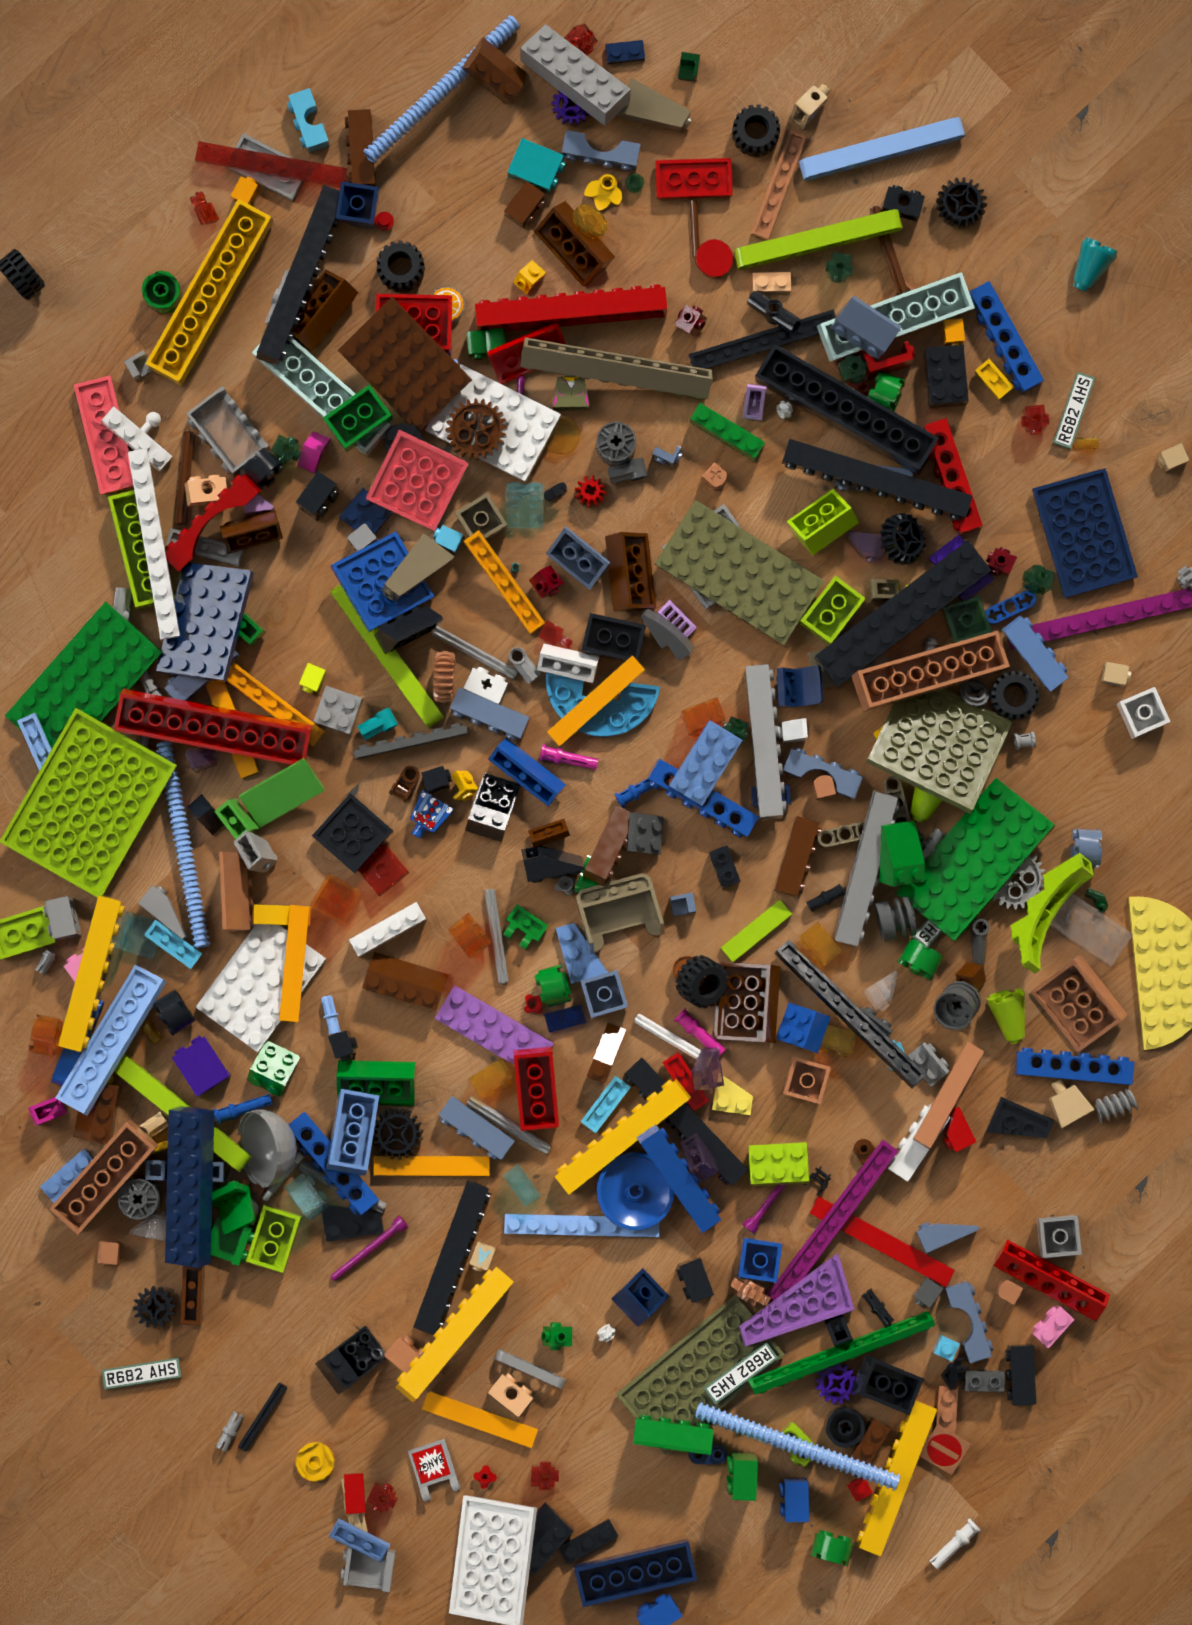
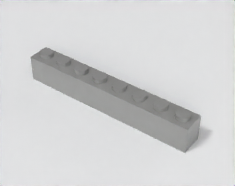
M769 664L746 666L745 675L759 820L783 818V813H786V801H782L781 794H785L784 782H780L779 776L783 775L782 763H778V756H781L780 744L776 745L779 729L778 726L774 725V718H777V709L772 704V700H775V689L771 688L770 681L774 680L773 669L769 670Z
M873 790L833 937L835 941L858 946V943L863 940L864 931H862V928L869 919L868 906L873 903L874 886L877 887L879 882V875L877 873L880 868L881 825L894 824L895 820H892L894 812L897 813L900 801H897L898 797L895 795Z

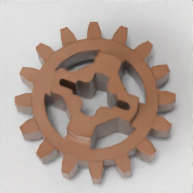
M734 1278L730 1285L738 1291L736 1293L738 1297L754 1306L758 1302L767 1306L771 1299L763 1293L765 1290L763 1287L747 1278L743 1282Z

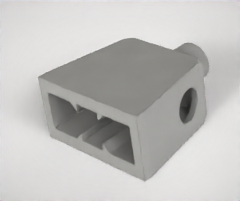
M248 830L233 842L248 870L264 873L277 862V855L274 854L269 843Z

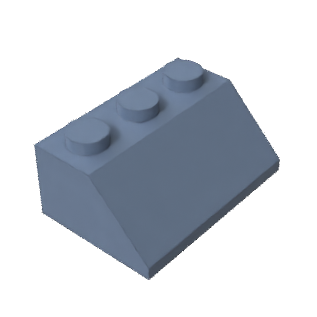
M853 295L839 311L830 328L837 335L849 340L854 346L866 351L871 357L879 359L902 327Z
M566 526L546 552V555L589 590L599 582L610 565L606 558Z

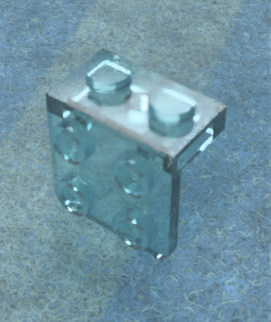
M511 482L506 484L505 521L508 528L543 527L544 484L538 482H531L529 484Z
M126 911L119 920V925H121L119 933L113 938L114 948L153 959L158 945L144 936L154 920Z

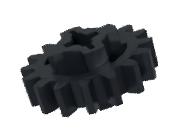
M152 1286L151 1291L148 1288H144L145 1294L139 1292L138 1296L140 1299H134V1302L138 1304L133 1307V1310H138L135 1317H141L139 1323L141 1324L145 1321L147 1328L153 1324L155 1329L158 1323L163 1327L165 1326L164 1320L170 1322L169 1315L175 1314V1312L171 1311V1308L176 1307V1304H171L174 1297H168L169 1290L165 1293L162 1292L163 1287L156 1290V1287ZM150 1295L147 1304H142L143 1300ZM158 1295L162 1296L166 1302L163 1303ZM153 1301L155 1302V1305H159V1309H157L155 1312L153 1309H150V1305L153 1304ZM167 1310L166 1314L159 1319L161 1311ZM143 1312H147L150 1315V1319Z

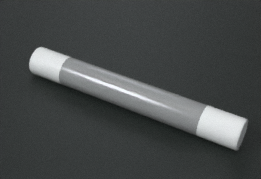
M298 1152L296 1154L294 1166L286 1178L304 1158L301 1153ZM286 1178L278 1184L269 1187L261 1197L268 1201Z

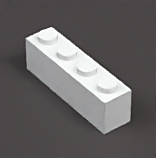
M415 902L349 939L358 957H361L427 919L418 903Z
M929 1104L928 1107L925 1105L919 1113L921 1118L917 1123L915 1121L912 1123L908 1130L910 1132L907 1139L903 1137L897 1146L900 1149L887 1167V1169L907 1182L929 1151V1149L912 1139L932 1104ZM948 1116V1118L946 1119V1121H945L943 1127L941 1128L939 1134L941 1133V1131L943 1130V1128L945 1127V1125L947 1124V1122H948L949 1119L951 1118L950 1116Z

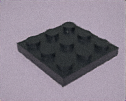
M350 793L315 831L312 837L356 874L394 831Z

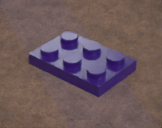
M957 535L928 559L933 565H936L965 543L960 535ZM990 573L958 597L965 603L991 583L994 578Z

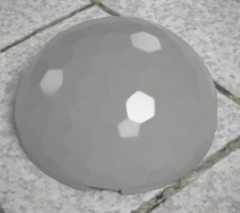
M252 1110L247 1112L242 1117L238 1127V1135H241L240 1147L252 1156L244 1170L254 1184H259L261 1187H271L286 1178L292 1170L297 1154L296 1139L290 1126L279 1115L268 1110Z

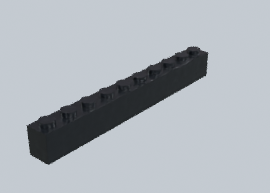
M326 185L322 187L257 350L256 359L278 366L279 362L285 359L287 354L285 347L287 344H291L294 336L291 333L293 327L297 328L300 317L298 314L300 310L304 311L307 303V300H305L306 294H310L314 285L311 283L313 277L317 278L320 271L318 264L320 260L324 261L327 253L325 246L331 243L334 235L331 231L333 227L337 228L339 220L336 219L339 190Z
M789 439L782 460V464L787 469L796 470L797 468L803 470V473L806 475L822 476L821 479L832 482V480H836L842 486L851 487L852 485L858 487V490L864 493L871 491L877 493L876 496L887 499V497L893 498L899 504H913V508L918 510L929 509L932 510L931 513L934 515L942 516V514L950 516L949 519L957 522L965 520L973 497L966 493L793 439Z

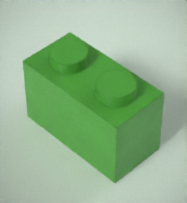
M237 798L228 799L214 811L235 839H238L246 830L255 833L259 829Z

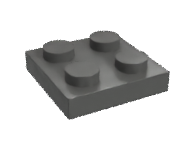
M630 813L627 851L661 855L664 817Z

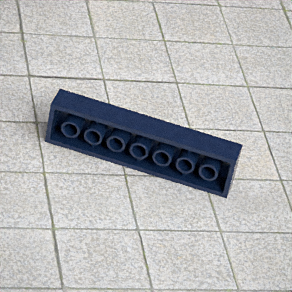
M184 1106L169 1110L165 1263L195 1268L211 1264L214 1110Z

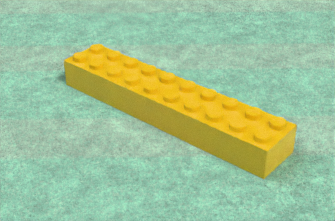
M240 199L237 200L145 363L149 369L182 386L273 224L271 216Z

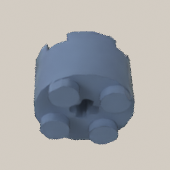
M1073 829L1072 841H1074V846L1070 847V857L1081 853L1092 862V868H1099L1102 860L1101 842L1099 841L1102 840L1101 830Z

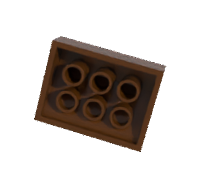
M719 962L728 974L726 976L729 977V981L727 982L728 989L724 991L726 994L720 998V1002H716L713 1038L775 1043L781 966Z

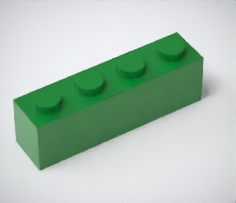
M699 403L690 418L692 425L755 462L765 445L763 440L702 403Z

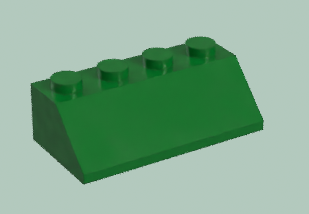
M338 1060L336 1075L337 1099L340 1090L345 1089L378 1095V1105L415 1106V1062Z
M640 1414V1417L635 1419L633 1444L711 1455L714 1429L708 1423L698 1422V1425H691V1421L679 1420V1423L671 1422V1418L660 1417L659 1420L652 1419L651 1415Z

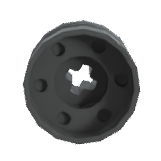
M611 422L600 429L597 434L596 450L598 457L609 466L621 465L633 458L636 448V437L634 431L623 422ZM614 439H618V442H620L618 446H615L613 443Z
M907 896L901 897L902 906H900L898 898L894 899V908L890 907L888 901L874 904L876 919L883 942L896 940L897 930H900L903 938L907 937L906 928H908L911 936L916 935V917Z
M965 981L952 982L936 999L933 1007L934 1015L937 1021L947 1029H963L979 1011L981 997L977 989Z
M145 1178L130 1180L119 1191V1208L123 1214L131 1219L148 1218L154 1215L161 1207L162 1192L159 1186L152 1180H145ZM135 1195H137V1196L142 1195V1196H143L142 1199H141V1200H142V1203H141V1202H139V1203H136V1202H135V1200L137 1199V1198L135 1197Z

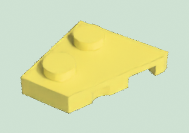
M717 1073L712 1110L750 1115L753 1096L722 1074Z

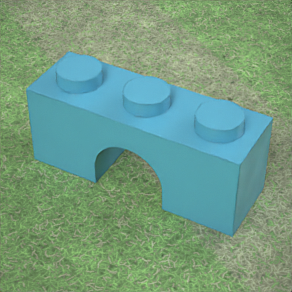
M310 88L288 95L290 102H287L290 113L294 112L296 119L293 120L296 130H301L302 137H299L302 147H307L308 153L330 146L323 124L310 125L306 122L307 116L317 111Z

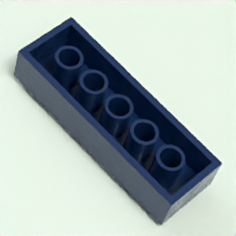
M688 1539L574 1565L583 1607L697 1580Z

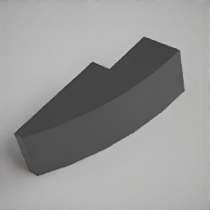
M649 609L644 611L641 618L661 649L668 645L678 661L692 653L694 646L679 628L658 613Z

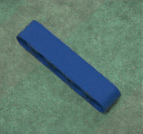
M100 1000L97 1011L93 1012L94 1025L92 1030H88L87 1037H90V1039L104 1006L103 1000ZM63 1048L51 1082L63 1086L82 1052Z

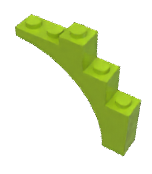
M1078 853L1043 875L1044 890L1027 900L1028 915L1011 925V938L1015 944H1019L1022 957L1021 963L1024 968L1029 969L1034 974L1041 970L1040 957L1042 945L1053 918L1070 895L1082 884L1094 877L1092 862L1081 853Z

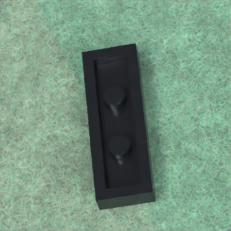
M608 1518L563 1543L559 1547V1551L568 1565L617 1538L618 1534Z

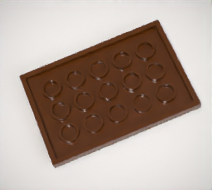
M393 297L337 350L409 425H413L418 429L419 432L472 381L471 377Z

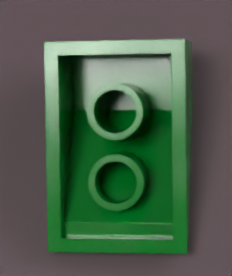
M915 821L881 825L879 881L892 887L924 882L925 861Z

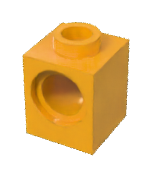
M241 176L231 194L232 201L237 202L240 199L252 205L259 191L258 184H256L257 181L250 177L244 178Z
M963 318L944 320L942 323L944 346L963 345L965 342Z

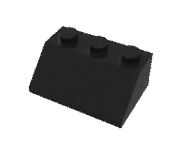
M418 606L410 610V614L406 616L401 614L393 619L394 622L390 624L385 622L378 626L379 630L374 636L386 655L432 632L442 622L443 617L428 606L421 609Z
M546 1502L536 1513L529 1570L534 1575L574 1532V1528Z

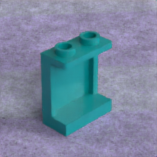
M522 138L507 171V176L514 180L518 178L525 182L527 181L532 185L545 189L546 193L550 194L551 189L555 190L559 179H556L558 173H562L566 164L564 162V155Z

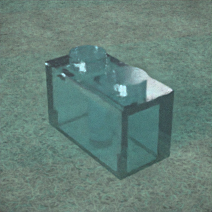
M517 1164L503 1174V1177L525 1207L541 1196L520 1164Z
M302 1173L284 1188L305 1217L312 1220L329 1207L326 1203L328 1198L321 1190L317 1191L314 1187L317 1183L310 1175L307 1177Z

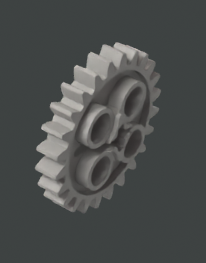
M1029 856L1014 874L1019 876L1017 880L1028 890L1025 891L1016 881L1012 883L1011 877L992 901L999 899V906L1006 903V909L1013 905V909L1016 910L1018 904L1024 909V903H1027L1028 899L1040 893L1041 890L1039 888H1044L1043 883H1041L1044 880L1041 873L1045 869H1039L1042 862H1035L1037 856L1033 858ZM1026 873L1033 876V882L1030 884L1026 883L1023 879ZM1012 887H1017L1020 890L1018 897L1011 896L1010 889Z

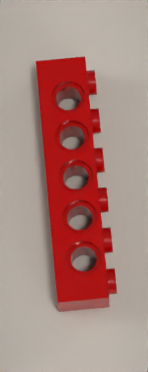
M947 418L924 425L923 429L944 441V445L937 446L930 457V460H934L936 466L934 467L936 478L940 477L942 483L940 486L972 495ZM943 455L948 456L950 463H942L940 457ZM948 473L954 474L956 481H948L946 475ZM973 497L969 506L968 517L960 522L952 521L954 531H958L959 535L983 527Z
M1008 1239L997 1253L993 1264L994 1267L1094 1321L1098 1320L1107 1307L1110 1294Z

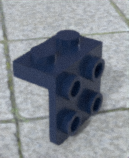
M820 666L797 669L776 668L779 707L795 708L821 704L823 702Z

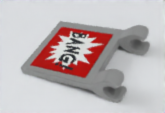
M445 1439L408 1451L423 1501L431 1499L427 1486L447 1479L450 1480L453 1491L461 1489Z

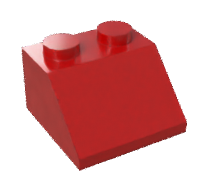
M954 1107L951 1110V1118L947 1122L943 1133L945 1138L942 1140L947 1150L957 1152L977 1141L960 1107Z

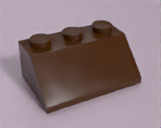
M484 37L481 38L461 67L503 103L513 102L522 89L526 72Z
M265 511L261 515L248 516L240 521H231L220 526L228 554L283 539L275 511Z
M106 1084L88 1116L78 1111L73 1137L101 1143H108L114 1133L122 1086Z

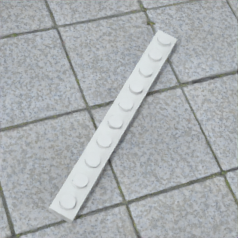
M146 448L129 451L128 456L160 639L180 637L148 450Z

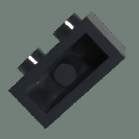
M346 1030L328 1036L335 1059L345 1061L353 1058L352 1054L356 1053L355 1049L358 1048L355 1037H351L349 1031Z

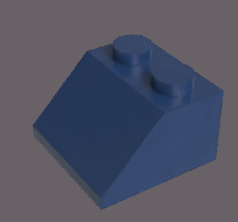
M341 181L336 219L354 227L374 230L379 187Z
M642 1268L611 1299L638 1327L662 1305L669 1295Z

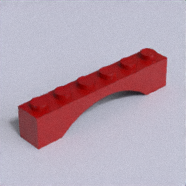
M246 474L242 476L237 475L230 482L232 486L228 490L224 488L217 495L219 499L215 503L211 501L204 508L206 512L202 516L197 515L190 522L192 526L188 530L184 528L177 535L179 539L175 543L171 541L165 547L167 561L178 572L195 557L199 536L214 516L225 509L249 504L262 491Z

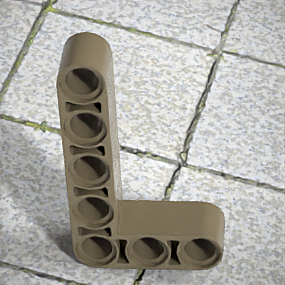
M890 776L883 783L884 793L895 795L902 803L897 813L894 812L892 820H895L894 823H896V819L901 817L906 822L910 821L902 782L899 778ZM894 780L897 783V789L890 790L887 786L888 781ZM865 821L823 830L818 835L817 843L822 848H830L860 841L861 835L858 829L860 826H864ZM841 830H847L850 833L848 840H843L840 837ZM823 834H828L831 837L829 844H824L821 841Z

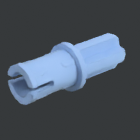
M331 995L322 997L321 1000L325 1013L323 1017L326 1018L329 1035L341 1032L337 1018L339 1014L336 1013L333 997Z

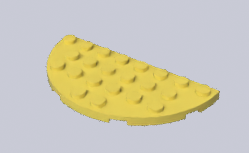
M1128 897L1143 1050H1149L1165 1046L1177 1040L1192 1028V920L1179 909L1163 901L1148 897Z

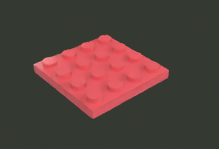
M399 430L366 499L435 531L468 466V462Z

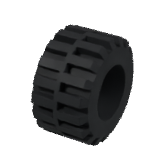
M757 104V107L749 105L748 109L743 108L741 113L736 115L733 123L732 138L736 142L735 146L737 148L740 147V151L743 154L748 152V156L755 154V157H760V154L763 153L764 156L768 151L771 152L777 144L780 135L778 116L775 117L773 110L771 112L768 111L769 107L761 108L759 104ZM753 122L761 123L766 127L767 135L761 139H753L746 134L745 127Z
M398 240V243L390 242V246L385 245L383 247L384 250H380L379 258L376 261L379 278L384 285H387L388 289H394L395 292H399V290L407 292V289L410 288L412 290L415 285L418 286L420 279L424 277L425 266L422 254L410 242L406 241V243H403L402 240ZM403 257L411 261V270L401 276L393 274L389 269L391 262L396 258Z
M13 249L0 260V271L25 300H29L45 287V282L18 250Z
M1010 671L1003 674L993 683L990 689L989 701L992 703V709H995L997 715L1010 719V721L1021 720L1035 710L1040 698V694H1038L1039 687L1035 685L1036 681L1032 680L1030 675H1025L1021 671ZM1010 685L1019 686L1024 691L1025 701L1018 707L1010 706L1004 699V690Z
M704 955L699 957L693 956V959L689 958L686 960L687 963L682 964L681 971L677 973L679 975L676 978L678 994L699 1008L712 1007L715 1005V1002H720V998L726 994L724 991L728 989L727 982L729 981V977L726 976L728 973L724 967ZM705 977L703 984L699 987L701 980Z

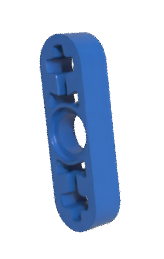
M1027 590L993 605L985 611L984 620L986 623L994 625L1034 606L1036 595L1032 591ZM1024 595H1026L1027 597L1031 596L1032 600L1030 601V604L1028 605V603L1025 602L1020 605L1022 609H1019L1018 602L1022 601L1025 598ZM1011 602L1015 605L1013 613H1008L1005 610L1006 603ZM1001 606L1002 613L995 617L996 620H993V618L989 619L990 611L996 613L1000 610L998 607Z

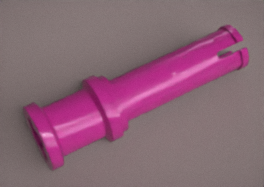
M546 744L542 745L539 761H552L557 765L561 762L596 770L598 758L565 752L560 747L558 749L546 747Z
M685 1008L673 1020L686 1029L685 1032L687 1034L691 1033L717 1058L725 1051V1048L699 1025V1021L697 1019L694 1020Z

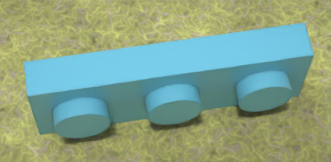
M157 920L153 921L144 936L190 969L202 955L201 952Z
M615 1075L580 1122L596 1133L631 1087Z

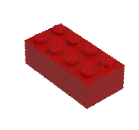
M552 1047L513 1050L520 1130L559 1127Z

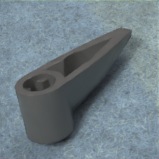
M985 919L973 921L970 927L974 963L985 965L987 936L990 928L989 923ZM978 922L985 927L984 930H981L982 933H979V930L975 928V926L979 925Z

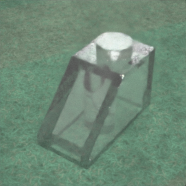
M893 971L862 991L874 1011L879 1009L881 1012L890 1006L889 1002L892 1001L898 976L897 971Z
M158 1211V1214L151 1215L131 1229L129 1234L166 1241V1212Z

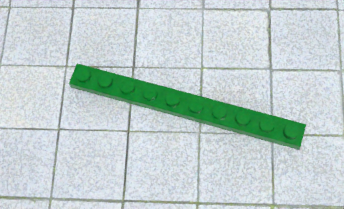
M928 1311L855 1338L847 1344L836 1348H829L748 1380L750 1388L754 1395L763 1394L772 1388L784 1386L793 1380H800L806 1375L818 1373L824 1368L836 1366L840 1362L854 1359L863 1353L872 1352L884 1345H891L897 1340L909 1338L921 1331H927L935 1326V1322Z

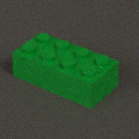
M731 1451V1456H727V1469L730 1475L726 1476L728 1495H731L732 1500L756 1501L758 1472L756 1455L754 1452Z

